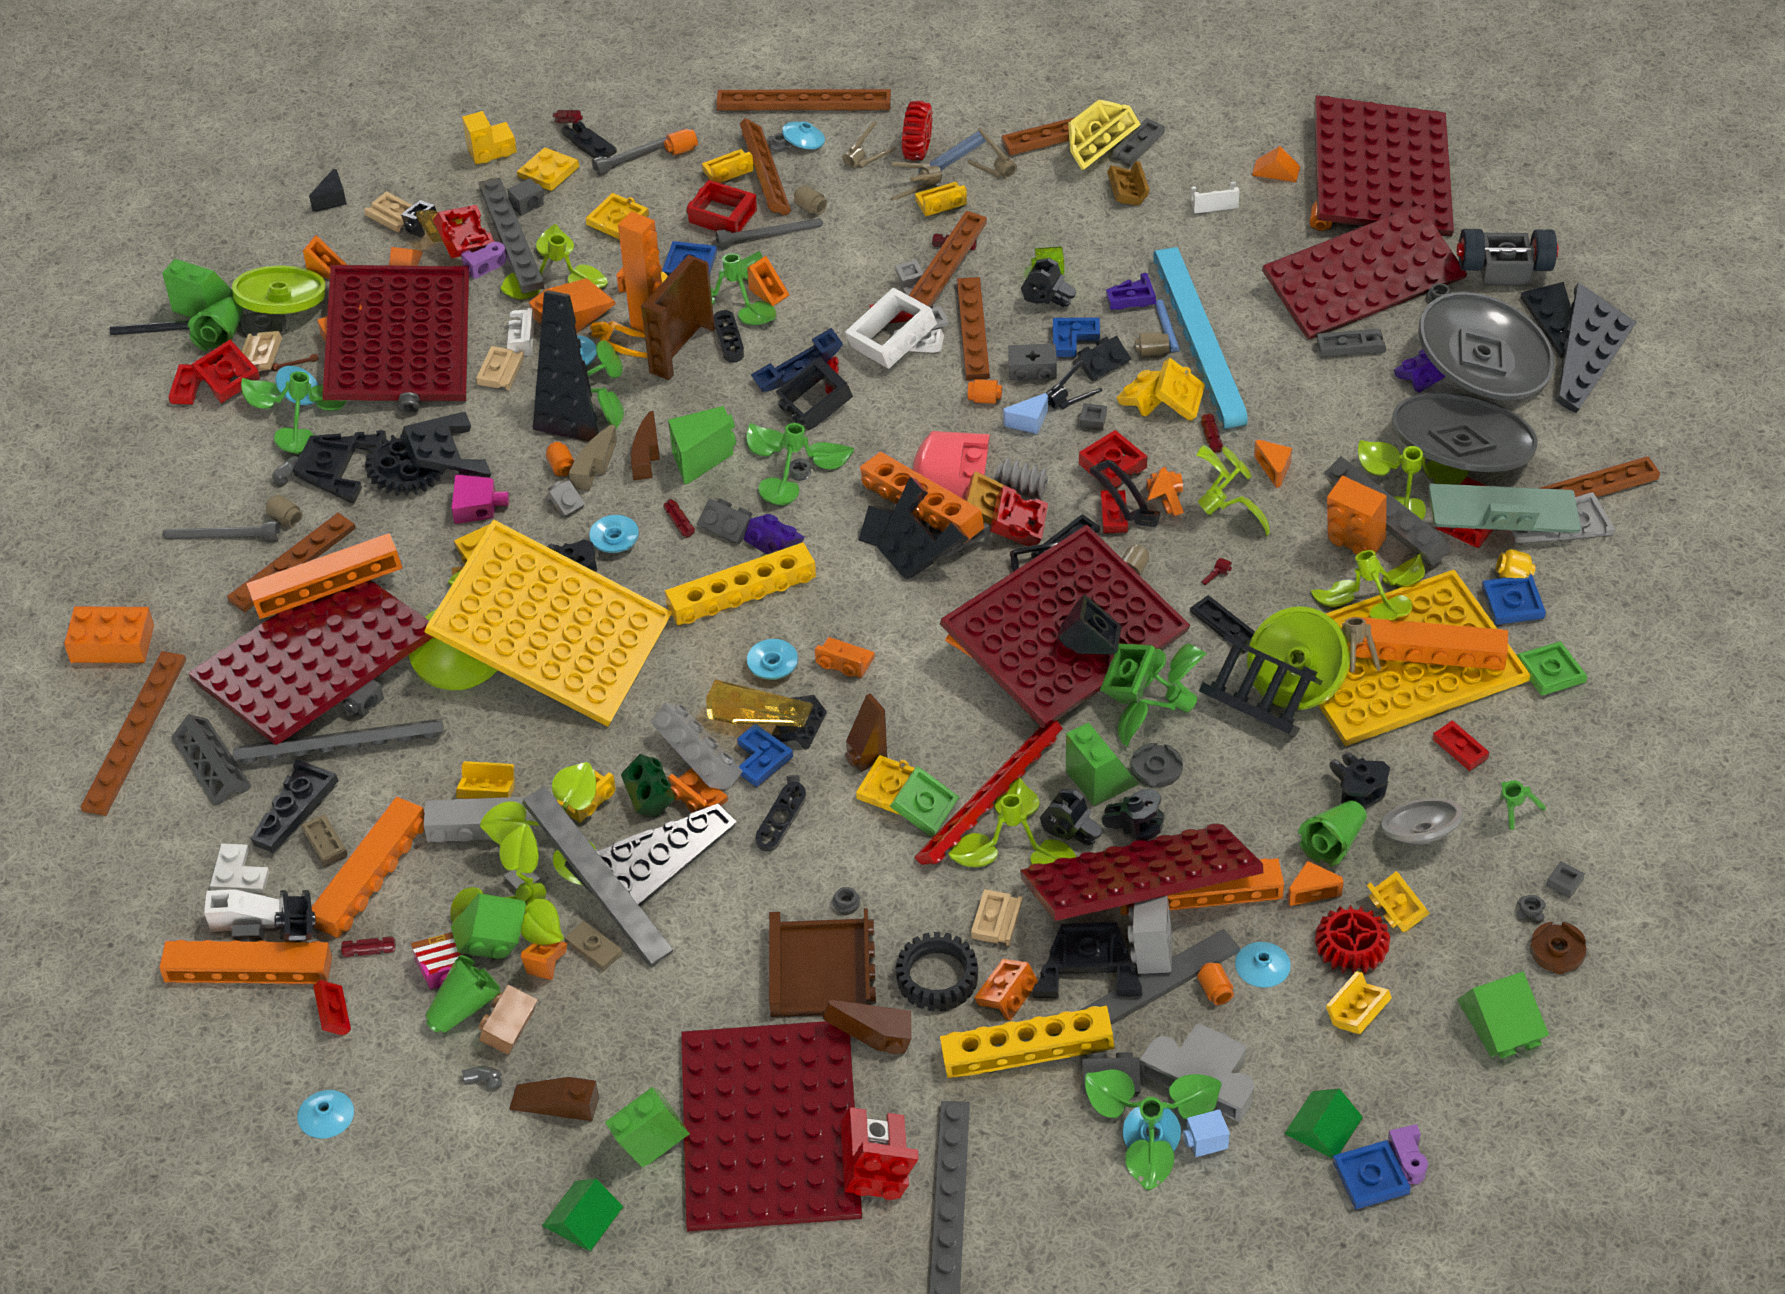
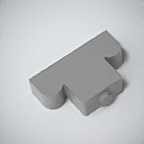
M1202 1024L1194 1026L1180 1048L1177 1047V1043L1172 1038L1160 1036L1150 1043L1140 1058V1074L1168 1088L1176 1079L1190 1074L1207 1075L1221 1081L1222 1086L1214 1110L1220 1109L1223 1115L1235 1121L1241 1122L1253 1101L1254 1081L1247 1074L1239 1073L1245 1063L1246 1046L1231 1039L1227 1034L1217 1032Z

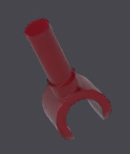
M1219 558L1212 572L1201 583L1207 585L1219 573L1227 576L1229 574L1227 571L1230 572L1232 570L1230 566L1232 562Z

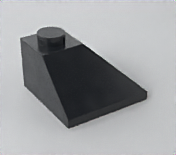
M1083 594L1061 624L1059 638L1065 647L1073 649L1077 654H1115L1118 651L1122 626L1088 596Z

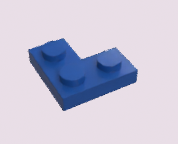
M1053 318V344L1056 345V357H1077V341L1100 340V318Z
M756 723L737 738L738 746L751 754L747 760L738 766L743 771L740 776L755 787H758L793 757L792 749Z

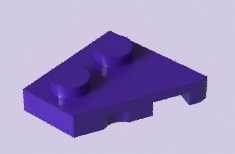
M1148 273L1140 274V280L1133 283L1129 279L1120 285L1106 289V298L1110 310H1122L1137 306L1146 307L1156 304V295Z

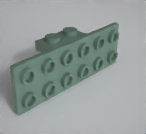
M1430 484L1428 487L1435 527L1579 533L1581 530L1573 490Z

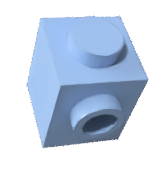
M1220 1109L1187 1118L1183 1138L1186 1146L1192 1148L1195 1157L1228 1149L1230 1133Z

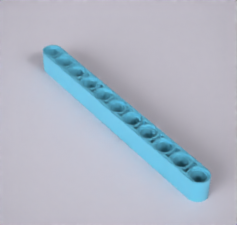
M1178 247L1155 250L1153 252L1154 264L1158 265L1157 271L1160 278L1165 282L1164 288L1166 293L1170 294L1173 310L1176 309L1177 311L1176 317L1179 324L1184 328L1182 332L1186 341L1190 343L1189 348L1192 356L1196 357L1199 373H1202L1204 376L1202 380L1206 389L1210 391L1209 397L1212 404L1216 405V414L1219 421L1223 422V429L1247 425L1246 408Z

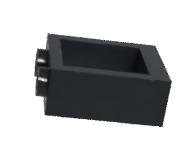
M820 357L775 391L779 398L777 403L783 412H790L793 421L803 425L807 430L816 427L853 397L847 382ZM823 380L833 391L807 412L803 413L793 402L819 381Z

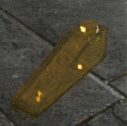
M716 679L706 697L708 718L730 724L754 725L756 723L757 725L804 726L813 708L812 703Z

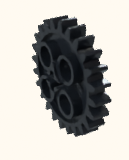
M402 434L400 438L391 435V440L389 441L382 438V444L375 442V449L369 448V454L365 456L367 478H371L372 485L377 484L378 490L385 487L387 494L394 490L396 496L400 492H404L405 496H408L409 491H413L414 494L418 495V489L426 492L427 485L434 487L435 481H440V475H443L442 471L414 466Z

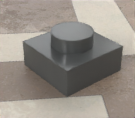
M1084 403L1080 416V427L1103 429L1107 416V406Z
M1560 861L1547 879L1546 886L1571 898L1584 880L1585 873Z
M260 924L232 925V937L235 940L241 942L264 941L265 931Z

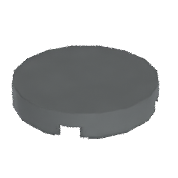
M247 310V314L244 317L242 315L239 326L242 334L246 337L248 334L257 336V333L279 331L281 333L285 328L286 318L284 314H267Z
M1149 743L1139 747L1132 755L1131 772L1136 780L1146 786L1165 787L1171 785L1179 779L1183 771L1182 757L1170 745L1164 744V746L1157 745V743Z

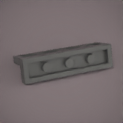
M188 714L171 737L214 805L223 803L231 791L241 793L248 791L251 787L250 783L209 720ZM189 731L188 743H185L182 737ZM197 746L200 748L199 760L195 759V748ZM206 763L211 765L209 777L205 775ZM217 780H221L224 785L219 793L216 792Z

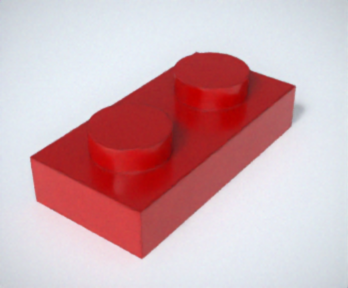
M178 365L168 396L170 404H194L201 380L194 374L192 365Z
M1108 490L1101 491L1103 533H1128V520H1125L1115 499ZM1117 490L1126 504L1125 490Z
M1453 720L1433 733L1432 740L1468 771H1471L1489 758V751Z
M319 979L313 988L322 1030L338 1035L348 1034L351 1031L342 986Z

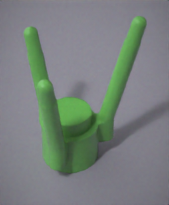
M1516 780L1501 783L1500 799H1504L1507 803L1509 829H1515V806L1521 805L1526 797L1541 810H1546V806L1531 792L1530 787H1523Z

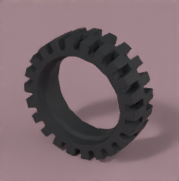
M934 932V937L931 938L929 933L923 934V940L917 936L913 938L912 944L907 942L904 945V950L901 949L899 958H897L896 979L898 988L901 990L904 998L908 997L909 1003L913 1005L916 1002L917 1007L920 1009H924L925 1006H928V1011H935V1007H939L940 1011H946V1006H950L951 1009L956 1008L958 1002L962 1005L966 1002L967 997L970 998L972 996L973 989H976L978 963L973 949H970V945L966 941L962 943L960 937L955 936L952 940L950 933L945 932L944 937H940V932ZM931 953H944L960 961L964 968V975L952 987L942 990H931L915 983L910 976V970L913 963L920 957Z

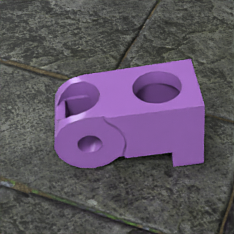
M492 242L485 248L473 253L467 250L461 253L462 265L469 266V274L476 279L505 264V246L500 242Z
M1417 1124L1390 1130L1388 1134V1142L1410 1184L1421 1183L1425 1179L1428 1167L1426 1157L1418 1149L1421 1133Z

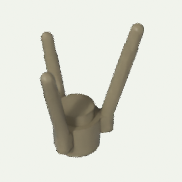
M873 121L856 143L843 154L842 159L846 165H850L852 168L856 166L863 168L866 164L896 150V147H892L864 159L865 151L861 148V145L877 124L876 121Z
M978 128V132L999 157L994 162L995 170L971 160L968 161V164L993 174L996 178L1001 176L1008 178L1013 175L1017 170V165L999 149L982 128Z
M892 161V166L922 169L919 171V175L910 177V180H920L924 184L893 196L891 200L908 196L923 189L933 187V184L940 183L942 174L939 166H930L929 163L918 164Z
M1348 618L1345 620V623H1342V630L1350 643V672L1353 673L1355 671L1356 644L1362 643L1365 637L1376 670L1380 671L1381 666L1371 635V625L1366 624L1363 618Z

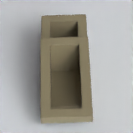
M609 425L598 433L577 456L569 472L570 482L575 489L590 490L596 473L606 474L617 443L615 425Z

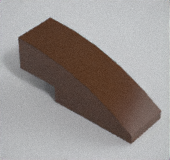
M649 411L642 420L633 441L631 451L633 480L653 478L651 461L660 460L654 411Z

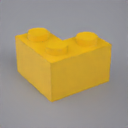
M483 111L462 117L467 149L475 165L517 153L515 137L507 122L491 126Z

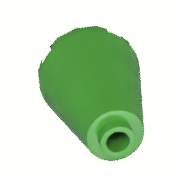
M226 297L196 313L188 323L191 332L189 334L190 339L204 352H208V349L214 350L230 339L233 340L244 308L238 305L233 297Z
M1348 801L1308 818L1301 824L1298 830V835L1301 833L1302 839L1300 842L1301 849L1307 857L1319 864L1320 859L1331 864L1329 867L1339 864L1345 858L1367 819L1365 809L1356 801Z
M460 955L455 960L425 1014L428 1019L426 1024L437 1033L439 1031L446 1033L501 993L499 991L500 986L484 968L479 970L473 967L475 961L464 955Z

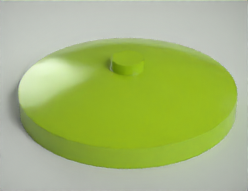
M277 265L252 269L239 275L233 281L232 295L238 305L248 310L267 314H287L304 311L316 306L324 299L326 289L324 279L311 270L296 266Z
M1296 606L1285 608L1272 614L1258 627L1249 644L1250 647L1302 670L1303 666L1318 672L1316 677L1323 681L1322 684L1318 685L1310 681L1297 710L1314 708L1329 700L1342 686L1348 673L1350 649L1345 633L1334 619L1314 608ZM1248 652L1247 654L1248 670L1255 657V655L1250 652ZM1267 660L1264 661L1253 684L1263 697L1278 665ZM1287 671L1272 703L1286 709L1301 676Z
M437 609L430 612L425 618L430 621ZM435 637L409 654L410 662L416 674L429 685L445 690L472 688L488 680L498 671Z

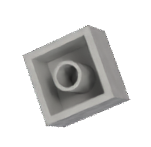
M1168 895L1134 903V907H1129V921L1133 926H1128L1129 943L1133 942L1134 946H1131L1132 963H1137L1138 974L1172 972L1173 934Z

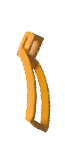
M604 321L593 322L590 329L593 332L591 336L601 338L600 341L605 340L609 342L616 352L647 358V353L631 350L608 341L614 328L630 336L645 338L643 332L630 329L615 321L609 323Z

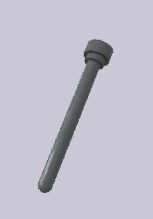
M666 137L609 158L596 157L592 159V167L595 171L599 170L598 175L605 174L613 165L665 147L664 140H666Z
M818 218L734 233L725 229L716 231V241L719 243V249L727 248L728 245L735 241L821 227L823 221Z
M267 521L266 524L258 527L166 529L162 535L165 539L262 536L263 539L267 538L268 541H278L279 537L276 534H280V525L278 521Z

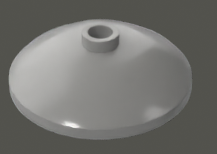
M1419 799L1404 803L1390 810L1383 817L1381 825L1383 832L1393 840L1408 844L1425 845L1440 840L1454 831L1462 821L1463 813L1459 804L1448 799Z

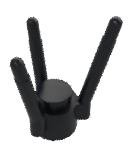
M1082 360L1078 361L1055 386L1046 392L1048 395V405L1053 409L1061 407L1064 410L1073 403L1102 392V388H1098L1067 400L1068 392L1063 385L1083 364Z

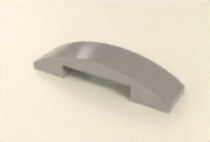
M917 260L895 265V271L904 294L909 295L923 275V271ZM934 301L930 308L937 325L932 329L949 325V321L941 306L938 307Z

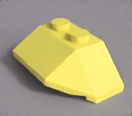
M1097 100L1068 123L1070 151L1081 170H1084L1141 124L1129 105Z

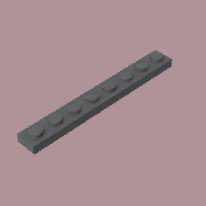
M490 178L480 181L479 189L500 241L505 246L507 258L521 292L526 293L544 289V281L501 178Z
M443 719L286 739L277 746L272 742L235 746L233 756L234 760L241 759V763H250L257 761V757L267 756V759L271 760L282 758L283 753L293 752L294 756L309 754L311 749H319L320 752H330L335 750V746L345 745L346 749L361 747L363 742L370 741L371 745L386 744L387 739L397 738V742L413 740L414 735L423 734V738H432L439 736L438 732H443Z
M941 1101L930 1294H960L970 1102Z

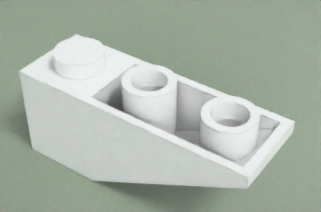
M235 889L206 892L204 914L210 932L232 931V925L260 924L263 929L275 928L274 916L275 912H279V899Z

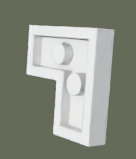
M221 843L210 884L211 891L235 889L248 893L264 894L269 869L268 867L245 866L249 851L248 845Z

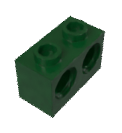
M639 754L620 774L635 811L638 814L651 818L658 817L675 799L671 784L663 771V765L655 757Z

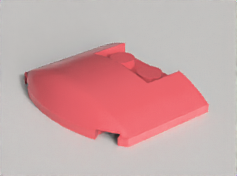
M932 431L924 439L916 453L913 470L965 500L972 474L976 471L985 475L990 434Z

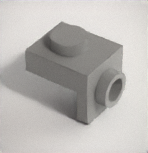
M570 480L563 484L558 481L548 488L549 492L545 497L547 502L550 500L553 502L563 517L568 516L585 505Z

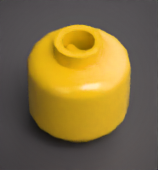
M1509 549L1504 554L1501 553L1499 555L1495 570L1499 573L1500 579L1527 578L1529 575H1534L1535 564H1532V557L1528 553Z

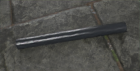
M190 320L110 326V335L190 329L188 327Z

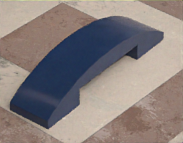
M830 328L811 339L813 346L775 368L770 363L752 373L751 377L762 392L772 391L782 387L817 358L820 357L827 363L843 346L842 341L833 329Z

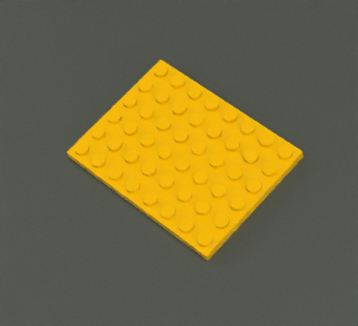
M493 519L426 626L425 633L609 727L669 621L672 611Z
M1455 570L1385 593L1388 600L1402 595L1408 597L1412 602L1411 612L1395 619L1398 621L1497 629ZM1378 595L1326 614L1334 619L1342 628V623H1345V620L1348 618H1371V609L1375 605L1383 603L1381 596ZM1509 644L1505 670L1379 659L1381 670L1377 671L1373 659L1356 657L1355 671L1353 673L1350 672L1349 664L1348 673L1342 686L1329 700L1319 705V708L1346 747L1529 681L1531 674Z

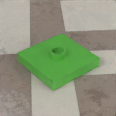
M1561 641L1517 654V657L1531 674L1529 680L1541 696L1586 683L1588 676Z
M916 766L889 807L927 835L933 837L956 804L959 796L919 766Z

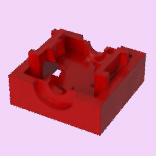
M477 205L440 211L433 219L451 259L461 257V253L467 250L471 253L485 248L489 243L494 242L491 233H487L486 229L481 227V213ZM462 219V223L457 225L455 220Z
M231 339L192 363L194 374L201 381L204 380L209 385L213 395L221 404L242 391V378L252 381L260 379L258 369ZM235 375L237 379L230 383L228 379H231Z
M1114 430L1080 451L1078 464L1090 473L1091 467L1106 460H1112L1126 474L1131 475L1134 472L1138 474L1147 468L1148 456ZM1110 468L1100 471L1115 488L1121 485L1122 480Z
M1003 486L996 497L990 531L1025 546L1038 545L1043 536L1048 503L1039 499L1023 500L1021 495L1016 493V490ZM1029 519L1035 521L1033 528L1032 525L1027 524Z

